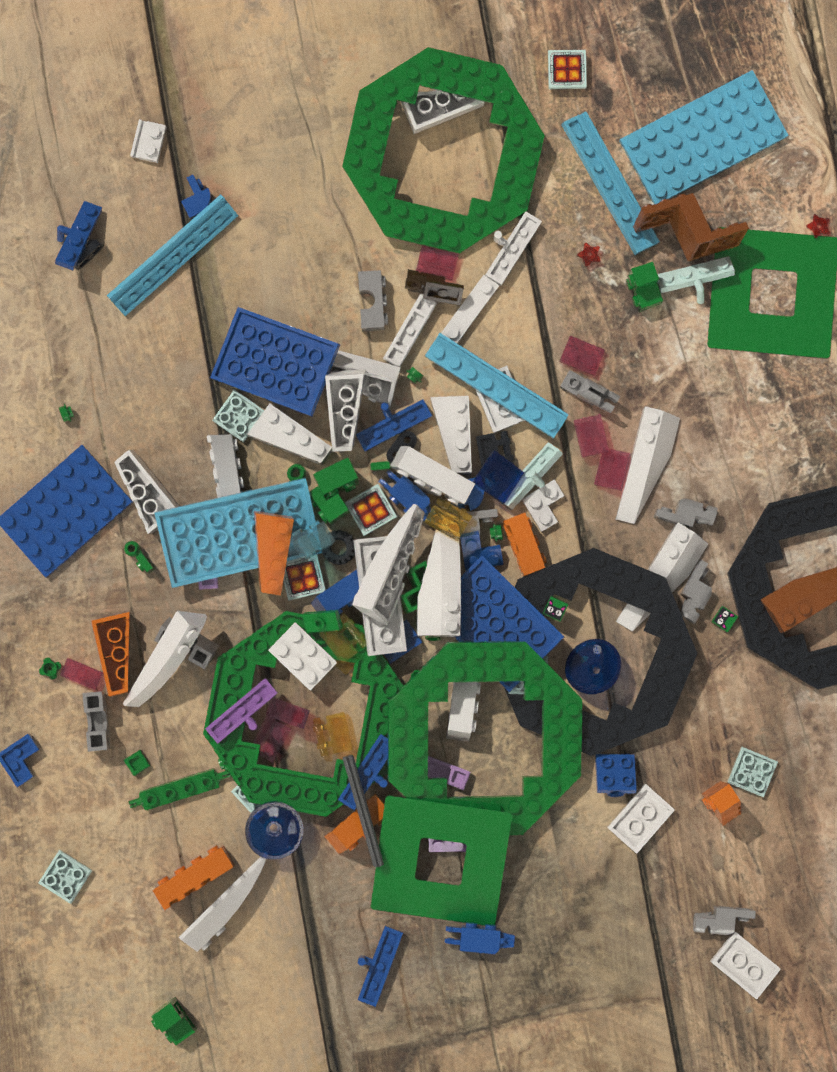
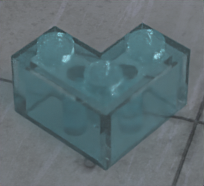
M316 521L311 524L308 531L307 529L304 531L299 529L291 534L292 538H290V541L302 562L336 543L324 521L322 523Z

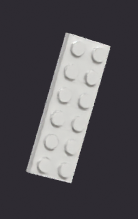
M387 536L353 540L359 588L362 578L365 576L374 556ZM400 598L388 625L362 613L368 656L407 651Z

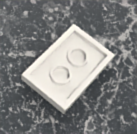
M507 366L498 369L512 378ZM475 389L493 433L525 421Z
M296 622L268 650L310 691L337 664Z
M644 784L607 828L637 854L675 809L649 786Z
M735 931L710 960L711 963L755 999H758L781 970Z

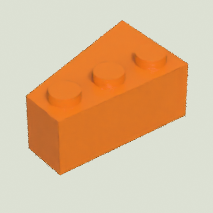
M524 512L504 520L502 525L522 576H527L545 568L546 558L544 553L539 551V540L536 535H533L531 529L533 526L526 513Z
M720 781L702 793L704 797L702 799L703 804L707 809L714 812L722 826L742 814L740 799L730 784Z
M374 794L366 801L373 827L376 824L378 826L382 824L384 804ZM357 809L324 836L338 854L347 849L352 851L359 845L357 840L362 836L365 838Z

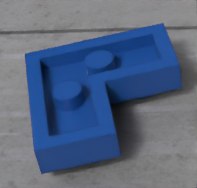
M478 531L459 534L465 571L481 556L493 567L503 565L500 545L481 548Z
M30 733L0 752V762L16 787L21 786L34 777L24 760L40 750Z

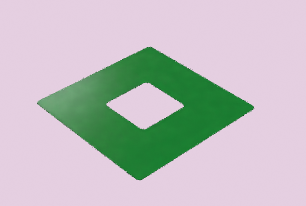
M748 229L739 246L714 254V260L730 257L735 275L712 281L707 342L709 348L816 358L830 357L837 272V237ZM753 269L797 273L795 311L793 316L756 314L749 311Z
M387 796L385 798L379 841L384 865L376 867L371 909L456 922H472L478 925H495L512 814L509 812ZM422 838L466 844L465 862L460 885L423 881L415 878L419 845Z

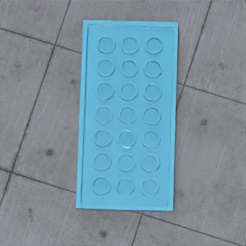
M751 70L621 138L619 142L653 204H657L664 199L673 198L776 144L789 135L755 73Z
M306 478L154 512L171 587H179L258 568L254 511L292 516L294 519L287 561L322 553Z

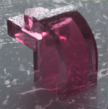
M272 698L265 716L304 729L310 710Z

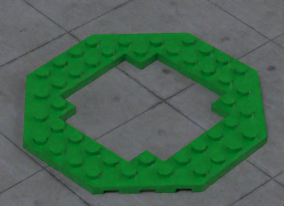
M427 47L359 90L342 168L386 237L459 254L528 210L545 135L503 65ZM419 86L491 103L493 106L489 123L507 127L490 201H485L472 197L467 216L394 199L398 179L380 175L396 100L415 105Z
M285 611L218 657L203 735L236 784L240 787L249 803L326 817L344 805L338 800L349 783L343 760H336L333 778L257 764L261 744L242 741L245 722L218 744L205 729L252 690L256 665L276 667L277 658L268 650L295 622L306 632L302 614ZM341 621L343 627L341 630L310 632L307 634L333 659L355 663L352 683L370 686L355 762L358 769L379 735L382 734L388 738V701L403 688V684L382 654L368 656L363 626ZM388 759L378 773L382 777L388 774Z
M525 641L447 642L388 701V780L406 798L509 812L512 814L509 835H524L581 777L582 698ZM524 681V700H543L541 775L522 776V795L447 797V779L428 778V702H448V682Z

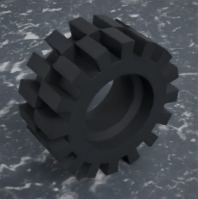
M334 530L328 533L321 544L324 557L335 565L348 563L355 554L354 538L348 532L342 530ZM336 540H342L346 544V551L341 555H336L332 552L331 546Z

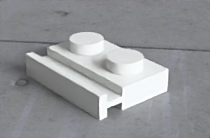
M139 119L130 156L158 163L167 128L166 125Z

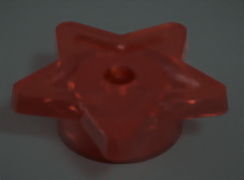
M814 214L813 222L807 224L806 228L813 231L814 238H817L820 234H830L827 227L830 219L818 217Z
M584 243L583 251L579 252L577 257L583 259L585 267H588L592 262H601L598 256L600 246L591 247L588 243Z

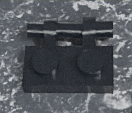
M508 431L500 432V440H496L495 433L476 436L483 474L502 471L501 463H506L507 470L515 468V457L512 455L510 446L512 442L508 436ZM498 446H503L505 456L499 457Z

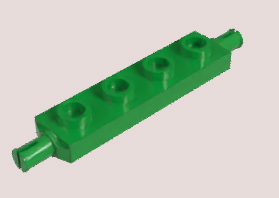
M214 768L141 790L139 798L129 800L128 802L130 808L142 805L146 811L220 787V780L229 778L231 775L229 771L217 773Z

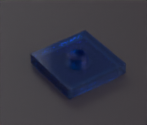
M494 450L474 478L473 483L501 504H505L524 472Z

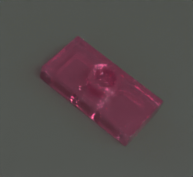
M67 658L60 676L97 690L103 672Z

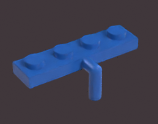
M84 201L71 228L63 225L57 227V241H64L55 260L56 265L74 270L98 221L102 207Z
M424 399L392 415L389 405L384 402L381 404V410L386 419L356 434V437L364 452L431 418L432 414Z
M382 734L379 735L357 769L364 794L373 781L383 788L388 784L385 778L378 775L388 759V738ZM348 783L338 800L355 810V800L350 783Z
M385 925L373 959L364 955L359 956L358 964L360 966H370L358 997L359 1001L376 1007L403 935L402 931Z

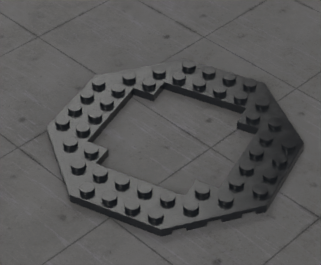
M837 486L768 503L727 572L746 648L817 690L837 685V645L808 652L804 634L785 638L784 634L779 632L762 604L761 599L772 593L765 564L783 559L779 540L837 526Z
M596 548L589 549L519 578L515 585V588L544 617L545 614L543 612L551 596L553 597L555 594L572 601L578 585H584L649 612L650 616L643 631L661 638L632 710L614 702L607 720L582 710L581 752L590 756L667 726L698 654L666 577ZM504 687L519 725L542 735L543 700H524V694H509V691Z

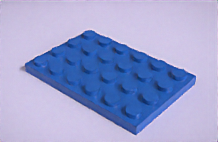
M238 307L210 378L313 417L326 383L325 376L331 371L340 344Z
M81 445L0 516V526L43 576L47 578L132 504L133 501L90 452Z
M483 556L461 576L460 636L455 637L459 642L525 641L544 659L565 638ZM521 681L499 682L511 692Z

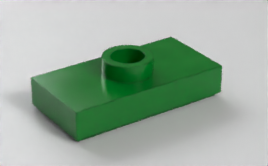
M338 610L305 612L302 614L306 633L338 631L343 628Z

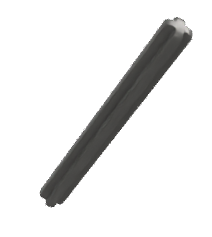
M346 755L343 757V762L372 864L374 867H380L384 865L354 756Z

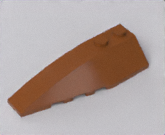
M837 567L792 580L761 599L762 604L780 633L786 632L837 601Z

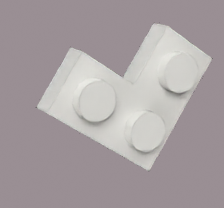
M555 479L522 499L541 532L558 522L549 508L550 504L564 497Z

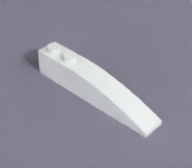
M646 406L643 408L616 520L635 524L671 456L680 421L679 417L662 410Z
M413 504L388 534L374 556L365 576L362 578L360 588L354 596L352 604L360 612L387 625L405 585L402 583L404 573H408L410 567L407 565L409 555H413L415 550L414 537H418L425 513L418 505Z
M439 520L433 537L431 552L428 556L427 567L423 575V582L418 594L417 636L457 637L460 636L461 617L458 521Z
M676 523L647 570L666 577L669 587L673 592L690 575L708 543L692 530L680 523ZM627 603L616 622L630 631H634L650 613Z
M183 611L175 613L124 700V706L140 707L168 681L182 663L201 632L207 619L206 614Z
M266 851L179 938L198 952L200 949L204 951L212 943L210 939L214 935L218 937L226 929L224 925L250 893L269 853Z

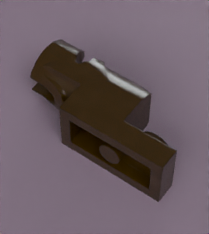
M408 269L405 281V289L423 293V299L455 305L461 304L464 285L445 282V276L426 272L420 273L419 271Z

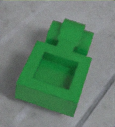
M129 541L125 544V553L128 556L136 557L138 560L136 565L142 572L151 573L155 570L154 566L140 550V545L137 542ZM131 546H135L134 552H130Z

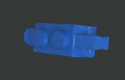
M388 470L386 472L387 475L396 484L391 487L383 479H380L378 482L389 491L388 493L391 495L389 499L397 506L400 503L405 508L403 510L404 513L413 504L418 505L425 513L423 521L431 525L438 516L429 506L430 498L407 477L402 476L398 478L392 471Z
M466 922V925H461V927L446 926V931L461 933L460 939L445 938V943L460 945V951L496 954L499 948L514 947L515 935L501 932L497 925L485 924V927H477V923Z

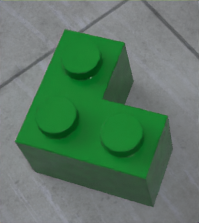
M650 262L632 268L627 276L626 284L628 289H632L634 294L632 301L635 308L638 307L640 312L661 305L663 299L657 284L659 277L654 263Z
M345 458L313 474L323 497L328 496V498L339 494V490L341 493L344 491L349 493L357 488L356 485L359 484L358 476L349 458Z
M318 486L309 492L311 503L314 508L318 506L321 510L318 514L324 523L329 522L332 525L350 513L339 494L328 498V496L323 497Z
M426 561L410 568L408 573H405L413 589L400 596L401 607L405 614L417 609L418 594L427 567Z
M176 997L158 1008L151 1016L153 1019L151 1022L155 1029H160L162 1033L166 1031L165 1036L170 1043L173 1042L175 1046L197 1030Z

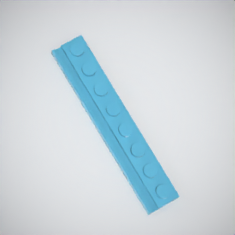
M585 111L562 123L564 131L634 255L657 245L660 241L652 228L635 232L633 225L641 211V207L588 113Z
M220 194L113 289L107 297L126 316L238 217L237 213Z
M441 333L438 334L425 355L427 359L553 439L569 415Z

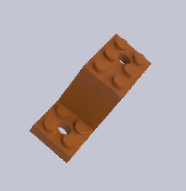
M694 193L688 195L681 194L671 200L664 199L657 204L643 206L633 225L637 233L670 223L687 261L739 246L749 229L746 222L740 224L736 222L727 228H716L711 231Z

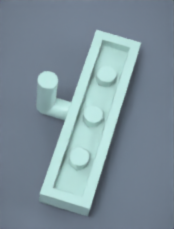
M725 257L658 274L659 281L657 284L660 293L695 285L697 303L703 304L704 287L702 283L734 276L735 270L730 257Z
M548 442L497 499L510 510H513L534 485L540 488L545 486V482L541 479L542 476L563 453Z

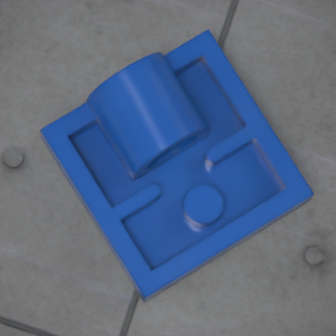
M596 754L597 793H607L610 797H621L625 793L635 794L637 791L635 756L633 754Z

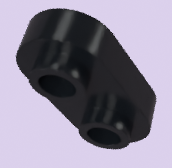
M92 238L86 243V248L83 250L75 266L76 270L83 268L102 250L104 243L99 238Z
M403 431L394 441L386 455L390 464L394 460L392 457L393 453L398 452L401 446H409L414 449L417 444V438L413 432ZM410 437L411 442L405 443L404 438Z

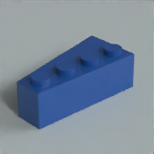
M357 569L316 596L311 602L316 611L338 610L340 615L344 607L348 606L350 608L353 606L354 596L359 590Z

